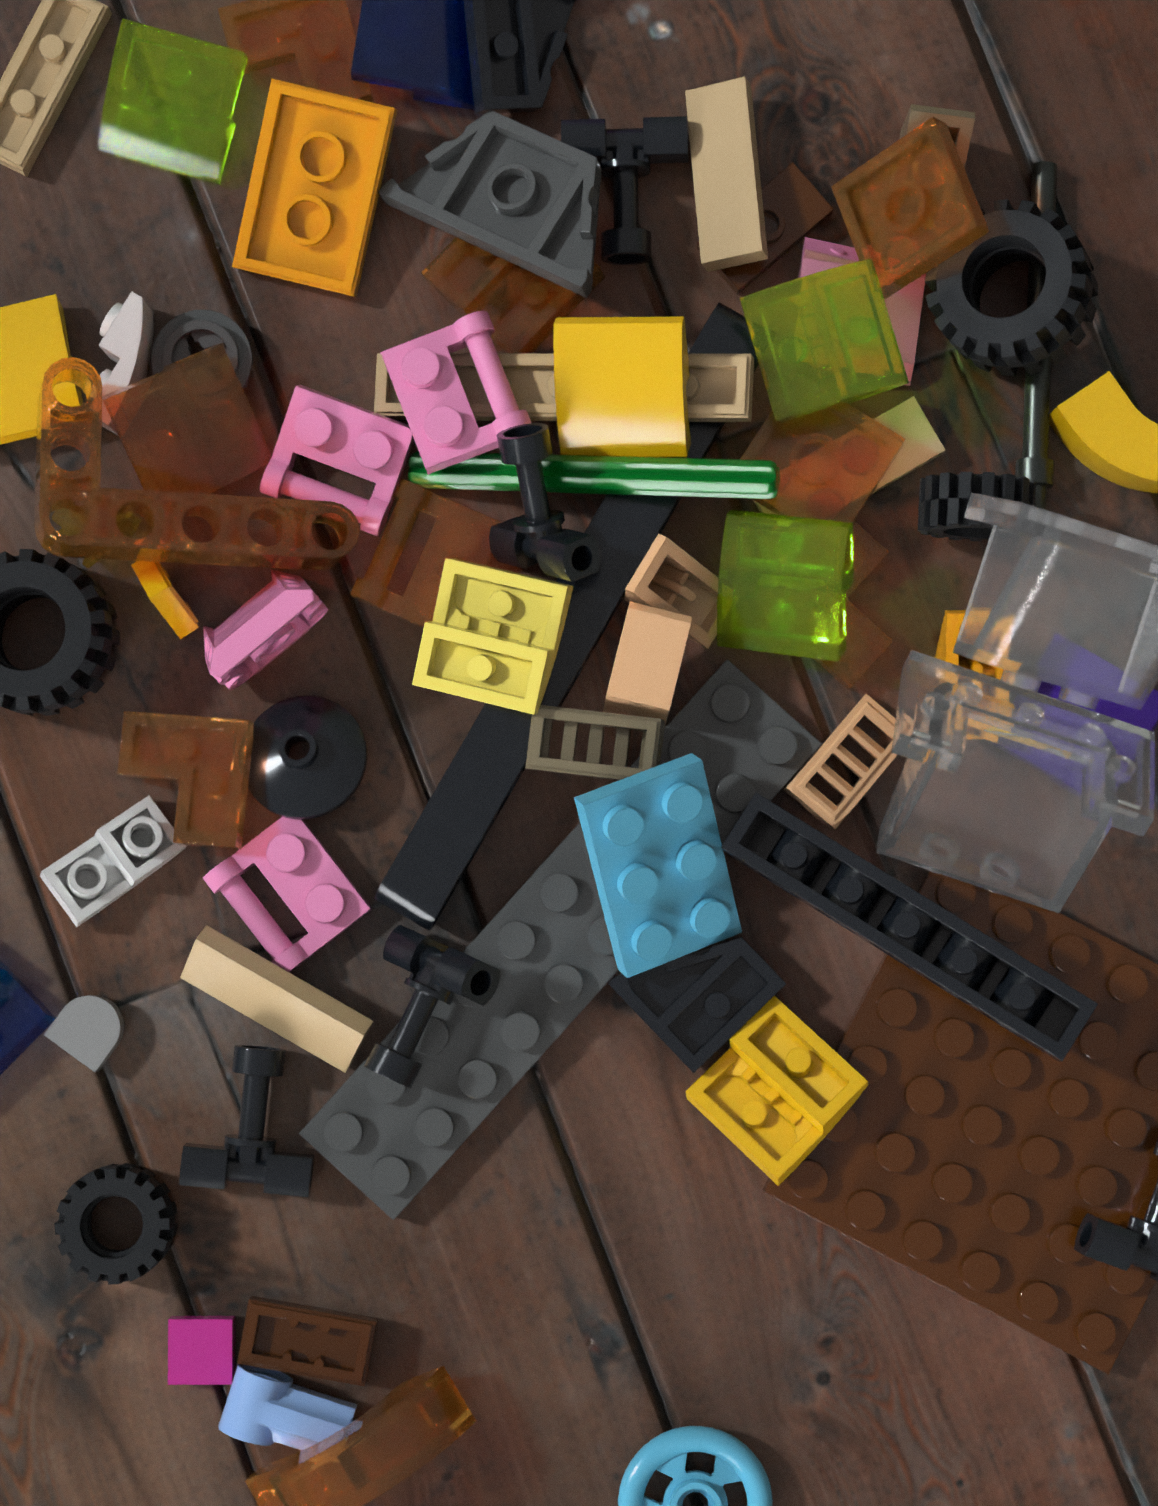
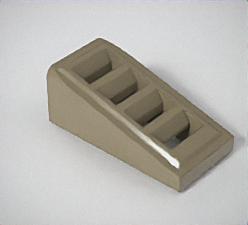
M540 705L538 713L532 714L525 768L613 780L624 779L661 764L665 721L660 718ZM553 720L565 722L560 759L548 758ZM579 724L590 725L586 762L575 761ZM605 727L617 728L612 765L601 764ZM631 730L643 732L639 768L627 767Z

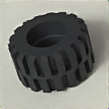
M1005 199L994 201V212L988 214L984 212L981 206L968 211L972 221L964 227H961L955 221L946 230L951 237V241L947 246L937 242L931 253L938 267L927 268L925 283L933 291V293L926 295L929 310L936 317L934 322L966 360L970 358L976 367L984 371L990 372L992 367H996L1002 376H1016L1017 367L1024 366L1029 375L1043 371L1041 360L1049 356L1055 364H1058L1068 357L1062 347L1068 341L1079 346L1086 336L1081 324L1083 321L1093 323L1097 310L1091 298L1098 296V282L1092 273L1094 270L1092 262L1078 236L1069 224L1065 226L1059 214L1050 208L1041 213L1037 204L1031 201L1021 200L1018 210H1014L1009 200ZM1016 261H1031L1041 264L1046 268L1043 289L1039 297L1029 308L1017 315L1005 318L990 317L980 312L982 289L986 281L996 270Z
M20 549L18 556H12L6 551L0 553V707L32 716L33 713H40L46 716L60 714L59 708L66 706L74 709L85 703L82 698L85 693L91 691L96 694L105 684L99 678L105 668L110 671L113 670L117 658L110 655L112 645H120V631L113 628L112 620L118 617L114 606L107 602L104 597L107 593L86 572L55 554L47 552L46 555H43L34 549ZM35 598H48L59 605L65 619V637L58 653L45 665L26 671L18 669L11 665L3 649L2 633L6 620L22 603Z

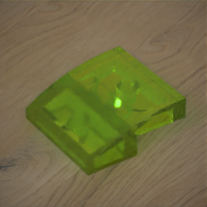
M122 18L106 88L98 150L220 184L236 126L232 116L248 60L247 55L243 51Z
M866 259L827 269L740 298L775 421L784 423L841 402L850 404L909 383L873 260Z
M730 510L726 515L720 557L717 599V646L838 662L846 652V591L854 583L853 523Z

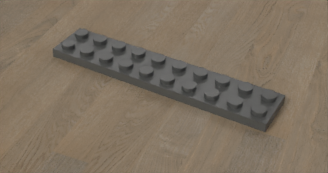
M727 659L665 727L661 764L693 753L703 761L720 839L723 845L754 794L758 793L771 801L822 743ZM640 756L630 766L631 768H639ZM580 822L463 951V953L500 970L498 987L493 997L484 1006L456 993H453L451 997L453 999L451 1005L438 1000L411 1059L422 1064L412 1088L401 1085L364 1067L368 1059L367 1057L299 1132L310 1145L392 1220L401 1213L618 971ZM398 1024L380 1043L381 1045L388 1047Z

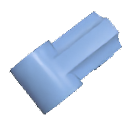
M238 1364L218 1428L224 1434L243 1442L262 1446H270L277 1442L339 1462L358 1404L293 1384V1378L281 1371Z

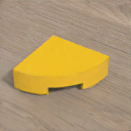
M148 553L131 565L150 601L180 640L199 628L197 625L199 621L192 609L173 587L169 574L155 555L152 557Z

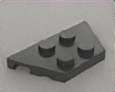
M489 110L466 126L464 132L458 138L445 141L426 154L425 157L428 164L400 184H397L392 178L383 184L378 193L385 204L585 298H588L592 291L602 169L597 157Z

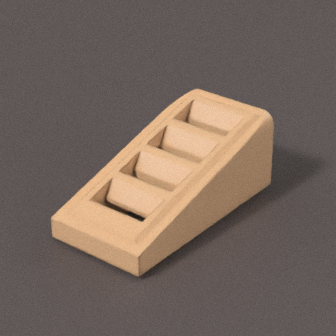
M865 694L783 790L829 830L833 831L857 805L914 734L868 694ZM863 716L892 739L885 749L857 726V723ZM847 735L875 758V761L869 768L841 745V742ZM831 754L860 777L853 786L825 764ZM815 773L844 796L837 805L809 783Z

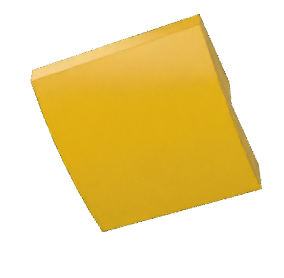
M49 295L0 307V445L85 425L86 418L79 375L71 359L64 311L57 295Z
M684 316L556 317L553 339L554 383L560 454L687 457L691 446L686 385L690 371Z
M774 995L729 1039L730 1048L685 1092L687 1100L779 1186L840 1121L866 1089L868 1081Z

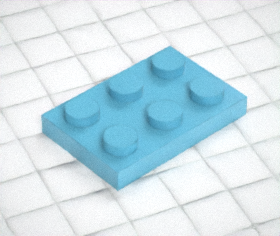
M690 753L574 797L617 968L626 978L742 933L723 849L721 848L722 843L703 761Z

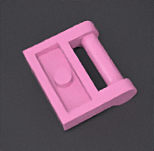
M487 311L470 313L461 317L450 326L380 352L428 475L499 448L497 434L510 427L532 423L528 412L519 409L491 338L495 328ZM465 347L469 349L496 418L492 423L480 428L477 425L450 353Z
M297 385L295 386L272 457L263 474L260 492L279 499L283 494L360 523L361 531L379 537L388 518L414 443L410 427L402 422L306 386ZM297 454L376 483L370 500L293 472L292 468Z
M281 817L203 877V880L214 894L221 891L273 959L271 962L290 973L372 910V907L304 819ZM254 865L258 867L308 932L296 943L293 944L241 877L242 874Z

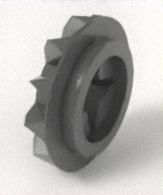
M192 310L170 320L155 339L151 354L154 378L165 395L178 406L202 412L218 406H228L242 389L247 388L251 366L254 363L248 338L239 325L228 316L211 310ZM194 339L198 347L201 346L207 353H212L216 350L220 352V356L212 362L216 381L211 382L199 370L188 373L187 367L194 362L191 353L193 349L189 344L190 340Z

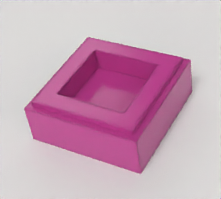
M171 1316L168 1319V1385L232 1384L235 1375L236 1316Z

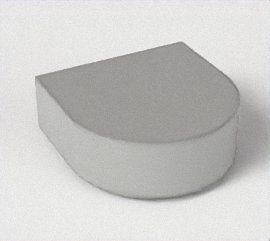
M99 995L81 996L65 1005L44 1036L93 1072H98L121 1042L124 1034V1019L116 1004L108 998Z

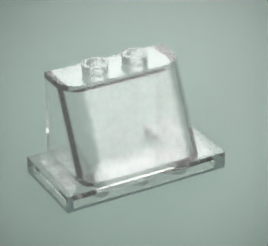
M971 493L964 518L993 528L953 653L1004 669L1000 681L1038 693L1041 682L1044 681L1061 686L1058 699L1096 710L1099 698L1141 710L1158 683V546L1023 502Z
M914 650L910 651L902 667L891 752L907 759L879 829L876 853L987 889L993 893L1002 894L1059 913L1111 827L1143 837L1152 824L1155 810V732Z

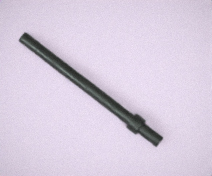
M1049 161L1033 163L1031 202L1037 204L1041 213H1044L1047 208L1056 212L1057 164ZM1029 261L1027 308L1039 297L1046 277V268L1041 264ZM1050 356L1041 360L1043 371L1029 375L1025 369L1022 458L1016 460L1015 478L1027 477L1036 482L1034 535H1031L1029 538L1045 537L1047 489L1053 487L1054 460L1048 458Z

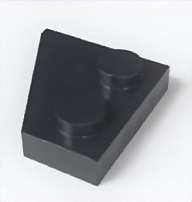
M463 0L475 114H485L489 110L497 113L534 112L543 107L552 81L551 67L554 61L561 55L568 35L564 30L573 4L577 0Z
M742 937L687 954L630 978H626L623 974L615 976L608 982L617 994L693 1073L786 985Z

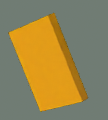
M271 79L232 267L357 297L379 198L378 192L382 184L398 110L381 104Z

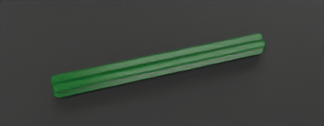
M419 451L412 453L409 458L408 479L417 488L520 491L516 466L502 463L500 453H483L429 475ZM550 455L541 460L547 492L773 499L777 496L780 486L779 467L771 460Z

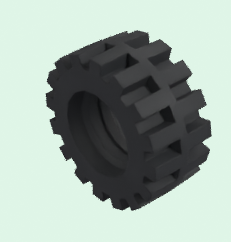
M111 1164L87 1173L66 1191L67 1195L60 1201L56 1211L60 1214L59 1220L54 1223L55 1235H60L61 1244L58 1245L61 1255L67 1254L72 1261L69 1266L76 1273L83 1271L88 1275V1280L96 1283L102 1280L108 1281V1285L121 1284L124 1281L130 1280L131 1282L143 1276L166 1256L172 1246V1239L177 1233L178 1223H175L177 1207L175 1201L171 1202L168 1193L170 1190L164 1182L160 1184L154 1178L156 1174L148 1169H138L134 1164ZM112 1196L124 1197L133 1202L141 1212L143 1220L142 1234L132 1247L123 1250L109 1249L100 1244L93 1235L91 1227L92 1212L104 1198Z

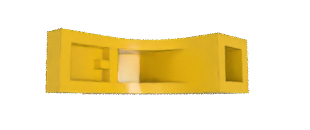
M1110 371L1058 405L1049 414V425L1070 453L1091 471L1110 482L1129 489L1158 493V424L1144 416L1133 405Z

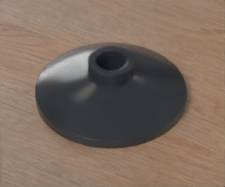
M317 696L292 697L268 708L250 727L241 752L242 774L251 794L269 811L291 819L303 820L321 817L342 806L359 787L367 765L365 737L355 718L339 704ZM300 741L309 743L310 749L304 758L299 760L289 758V750L295 743Z

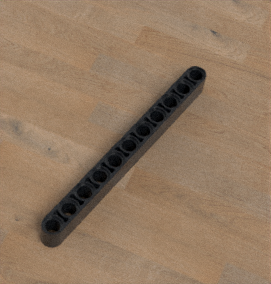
M719 302L688 354H752L755 372L775 333ZM689 422L691 446L688 456L662 458L704 459L725 422ZM606 494L584 532L591 534L599 545L601 561L598 572L574 582L560 578L556 581L574 587L560 645L541 705L562 706L624 599L625 588L657 535L662 533L683 496ZM485 703L384 877L374 900L428 931L433 928L525 770L532 714Z

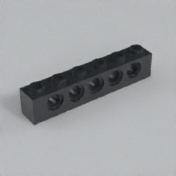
M758 793L754 794L721 846L730 857L1060 1063L1066 1057L1098 1005L1095 1001Z

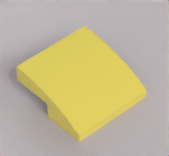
M445 558L433 621H428L424 624L412 685L533 715L537 714L554 666L574 586L456 558Z

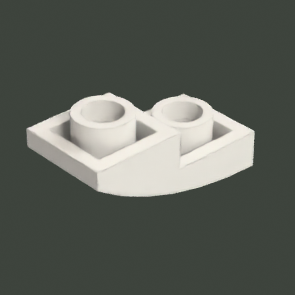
M131 291L124 304L118 302L113 305L102 322L100 335L103 338L99 343V347L117 364L113 371L105 369L98 376L88 397V401L92 405L87 413L99 425L121 437L130 421L141 396L149 369L154 335L153 311L145 300L133 291Z
M148 795L97 829L95 836L42 870L40 877L75 926L78 927L173 859L186 848V844L150 795Z

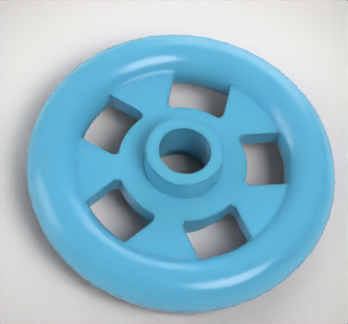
M685 1426L661 1433L647 1442L635 1454L621 1480L618 1506H683L684 1498L692 1492L703 1494L707 1498L706 1506H728L723 1486L724 1484L742 1481L745 1488L747 1506H773V1497L767 1473L760 1460L747 1445L731 1434L719 1429L705 1426ZM702 1452L714 1455V1472L709 1474L700 1470L686 1471L687 1453ZM656 1470L673 1478L665 1490L663 1502H658L645 1496L648 1482Z

